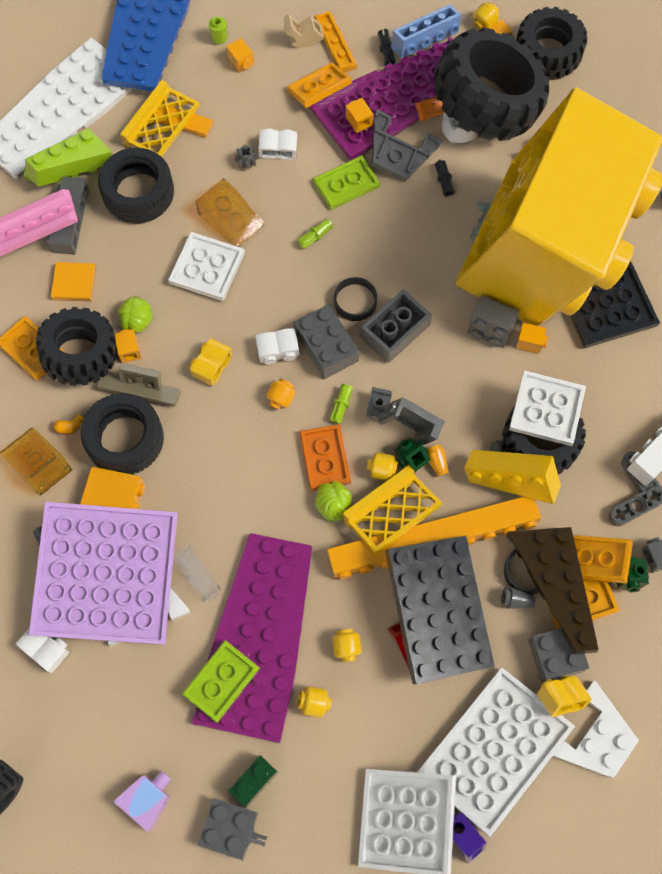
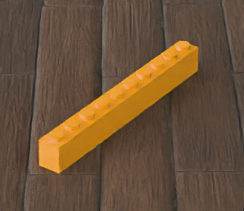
M520 497L416 525L377 555L363 540L327 549L334 579L344 580L352 577L354 573H370L373 571L372 568L380 566L382 569L388 568L385 550L460 536H466L468 546H470L479 539L488 541L496 538L498 534L504 533V535H507V532L516 531V529L524 528L529 530L535 528L541 519V515L535 499ZM384 536L372 537L371 541L378 546L384 541Z

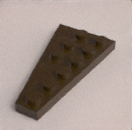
M562 527L507 532L506 536L510 542L512 541L518 557L524 562L527 572L543 600L545 599L553 618H556L562 628L561 632L573 653H597L599 648L572 528Z

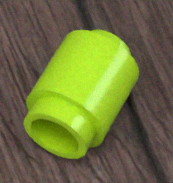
M213 17L209 21L210 37L214 43L223 44L228 38L227 22L223 17Z

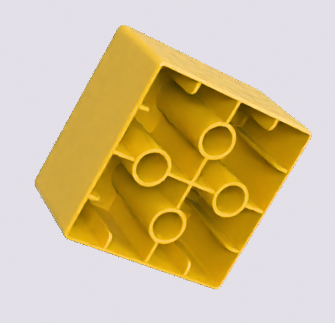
M574 87L512 160L455 281V285L478 298H481L483 295L518 310L517 319L537 326L559 311L568 316L575 314L585 302L594 285L604 290L612 288L625 272L633 255L634 246L622 239L630 218L637 219L649 209L662 186V173L652 168L662 145V136L583 90Z

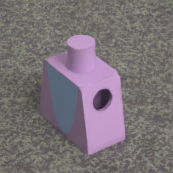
M160 771L153 781L143 775L116 798L114 803L146 831H151L170 799V796L163 789L170 782L171 778L163 771Z

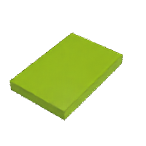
M363 156L357 157L313 178L314 185L330 210L380 188L379 180Z
M225 640L182 695L218 723L257 674L260 667Z

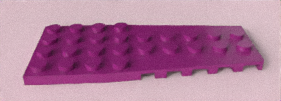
M448 37V40L440 45L438 42L433 44L431 49L417 51V54L411 58L406 56L401 59L400 63L392 65V63L384 66L382 71L377 72L375 70L353 80L352 84L310 106L311 111L350 161L372 149L374 115L377 110L392 116L386 133L392 136H396L419 120L415 103L436 96L434 91L435 68L450 41L453 40L452 37ZM363 98L373 113V126L356 133L346 118V105L351 101Z
M253 533L249 534L208 661L226 640L260 667V670L218 723L196 706L192 721L193 725L281 744L296 675L312 554L311 545Z

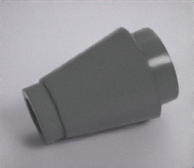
M512 587L503 589L501 605L506 606L507 609L534 607V595Z

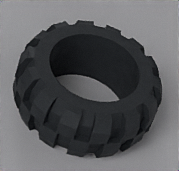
M482 28L479 31L470 29L450 41L435 68L434 91L437 101H442V110L449 118L453 117L459 122V127L468 133L470 130L477 133L480 138L491 140L497 137L499 141H504L524 134L536 122L547 105L550 88L549 77L545 76V67L540 59H536L532 55L533 51L525 44L521 45L515 41V37L504 32L499 34L494 29ZM477 75L491 80L496 85H498L506 94L492 89L491 87L486 85Z

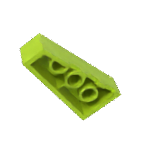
M88 128L25 158L26 175L39 187L62 181V177H78L79 173L87 171L89 173L97 172V169L101 168L104 162L112 156V151Z

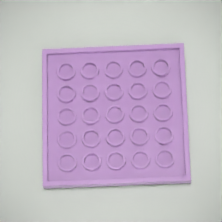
M45 502L29 635L165 645L178 512Z

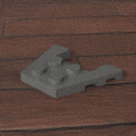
M377 110L374 115L371 166L406 182L440 147L443 140L427 134L421 149L386 133L392 116Z

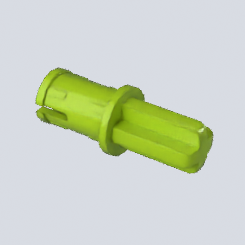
M325 218L316 227H311L310 231L298 240L299 246L306 249L316 240H321V236L333 229L332 223Z
M341 384L337 399L333 402L334 408L330 421L334 424L342 423L345 411L349 408L348 402L353 387L348 384Z

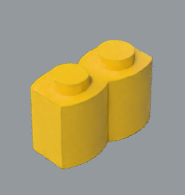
M210 338L202 344L200 348L201 354L191 361L189 368L193 377L214 386L222 371L230 362L233 352L232 348Z
M564 676L559 680L553 681L551 679L546 680L541 684V688L537 693L551 717L580 711L592 700L577 676Z

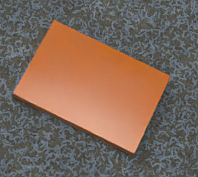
M340 424L299 431L310 491L318 490L323 483L332 484L333 481H338L342 485L351 484Z

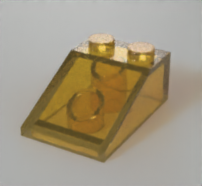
M224 178L195 201L198 214L231 245L240 247L264 226L262 220L245 199Z
M33 427L0 452L3 458L39 497L73 470L63 455Z

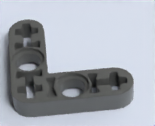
M631 451L625 454L621 465L640 494L615 506L610 511L609 520L615 526H623L662 504V487L656 478L645 486L627 470L631 465L628 464L629 458L631 459L637 452ZM658 494L659 498L657 500L654 499L647 503V499L652 495ZM632 502L641 503L643 510L640 512L635 511L632 508ZM626 510L628 511V513L625 514V516L622 519L615 518V515L617 513L621 514Z

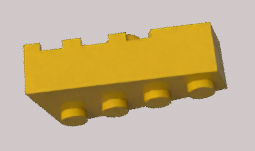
M472 450L464 467L470 483L550 504L555 503L561 487L553 456Z

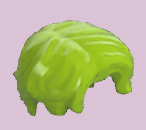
M134 296L123 301L118 309L120 327L122 329H134L136 333H142L143 330L147 329L153 320V313L146 299L143 300L141 297Z
M333 481L332 484L323 483L317 491L315 508L329 522L343 519V512L353 506L351 493L338 481Z

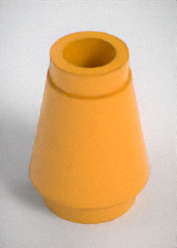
M441 444L426 449L430 458L429 463L437 477L448 474L445 449H442Z

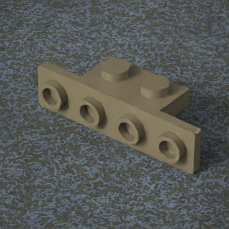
M125 363L120 364L119 375L108 373L105 377L101 376L97 385L99 390L119 394H134L142 397L143 400L169 406L176 405L181 393L179 388L162 385L160 371Z

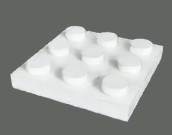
M190 232L170 275L169 284L224 302L245 255V249Z
M524 370L509 430L572 446L586 386Z

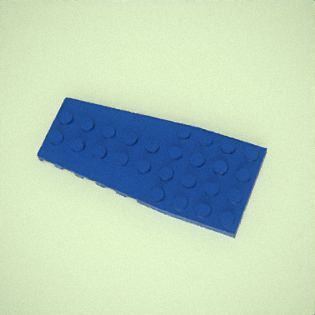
M116 0L102 73V83L153 92L163 77L162 72L168 64L169 54L173 51L174 41H177L179 28H182L191 0Z

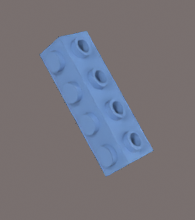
M449 4L393 30L391 49L400 58H404L454 35L459 31L462 14Z

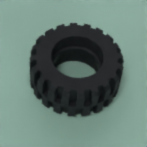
M544 7L542 10L537 9L533 13H529L522 20L516 38L518 43L521 45L525 44L533 51L532 55L536 59H540L546 69L545 76L549 77V80H553L556 77L560 79L564 75L568 76L578 68L588 40L587 30L583 27V22L577 19V15L574 13L570 14L569 10H561L559 7ZM545 38L554 39L564 47L548 48L537 40Z
M72 307L69 310L64 308L57 314L54 312L49 316V320L46 318L41 323L42 327L38 328L36 337L37 352L42 369L53 380L58 379V382L62 384L70 383V386H77V384H82L83 386L88 385V382L91 381L93 383L99 381L100 376L105 377L109 373L108 369L111 370L113 368L114 360L117 357L114 328L105 316L101 317L99 312L95 310L91 312L89 308L85 307L83 309ZM72 339H86L95 344L90 350L81 354H68L59 350L65 342Z
M513 407L502 432V442L504 448H507L505 452L553 456L558 475L564 469H569L585 444L586 430L582 429L585 425L583 418H579L572 446L561 444L559 448L554 450H542L533 446L525 434L509 430L514 411Z

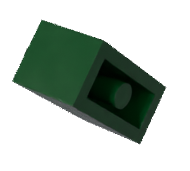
M259 755L228 791L245 808H248L278 774V771Z

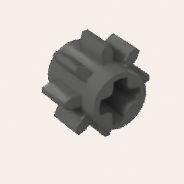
M244 145L240 149L237 148V155H234L235 162L239 163V168L243 167L249 170L252 166H256L258 153L254 152L253 146Z

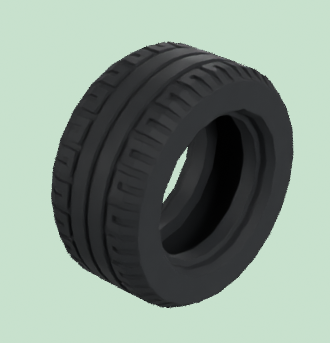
M139 147L123 149L110 156L100 169L98 187L108 211L119 220L128 223L152 221L162 215L172 203L174 184L169 166L164 158L154 151ZM147 174L156 180L152 190L144 196L136 198L125 197L117 192L120 183L131 175Z
M129 393L111 394L98 400L86 412L81 424L80 437L86 453L98 468L134 475L148 468L149 465L151 466L152 462L158 458L164 443L162 424L153 406L145 399L143 400L142 397L134 394L129 395ZM130 417L143 423V437L138 445L131 450L121 453L111 452L102 446L103 431L115 419Z

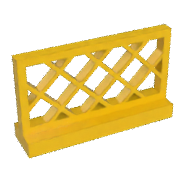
M161 80L121 132L123 144L128 148L133 146L134 148L139 147L151 150L150 146L161 144L162 148L157 154L162 157L198 110L200 103L170 88L167 82ZM170 95L178 99V101L167 103L166 100ZM190 104L192 108L182 111L181 105ZM179 106L180 112L169 113L168 108ZM167 109V115L157 117L156 113L159 110ZM182 117L180 123L172 125V118ZM169 119V126L159 128V121ZM156 122L157 128L146 130L148 124ZM172 130L170 137L162 138L161 132ZM159 133L160 139L149 141L148 135ZM146 136L147 142H136L138 137Z
M408 465L343 512L344 524L349 529L352 528L377 555L440 508L442 502L414 475V470ZM414 483L419 488V493L407 492V487ZM403 497V505L390 504L391 499ZM406 498H419L418 506L405 505ZM421 499H430L434 503L430 507H420ZM377 509H387L386 517H375L374 512ZM390 509L402 510V517L389 518ZM405 511H417V517L414 519H404ZM361 521H370V530L360 529L357 524ZM373 522H386L385 531L372 530ZM388 523H400L401 528L396 532L388 531ZM372 535L384 536V541L376 546L371 541Z

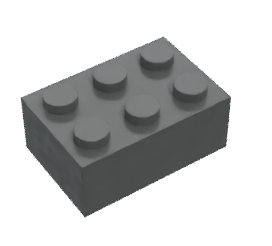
M402 289L361 326L360 338L390 363L430 326L432 314Z
M330 304L294 322L296 335L324 380L359 362V350Z

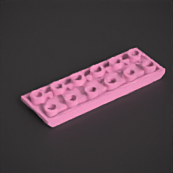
M62 189L0 217V257L78 222L70 191Z

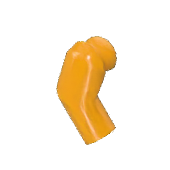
M77 414L71 421L56 420L53 428L60 434H73L81 426L84 418Z

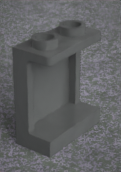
M404 397L384 405L379 412L380 419L378 421L381 425L392 420L402 423L416 431L413 440L420 441L423 445L438 439L445 422Z

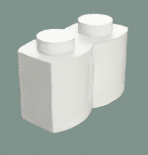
M271 128L260 130L259 157L263 159L295 160L297 132L289 129L276 131Z
M295 328L266 332L255 336L260 363L271 365L280 359L292 361L300 356Z
M29 629L16 642L20 649L50 673H53L70 653L66 649L67 644L59 637L54 639L46 636L29 635Z

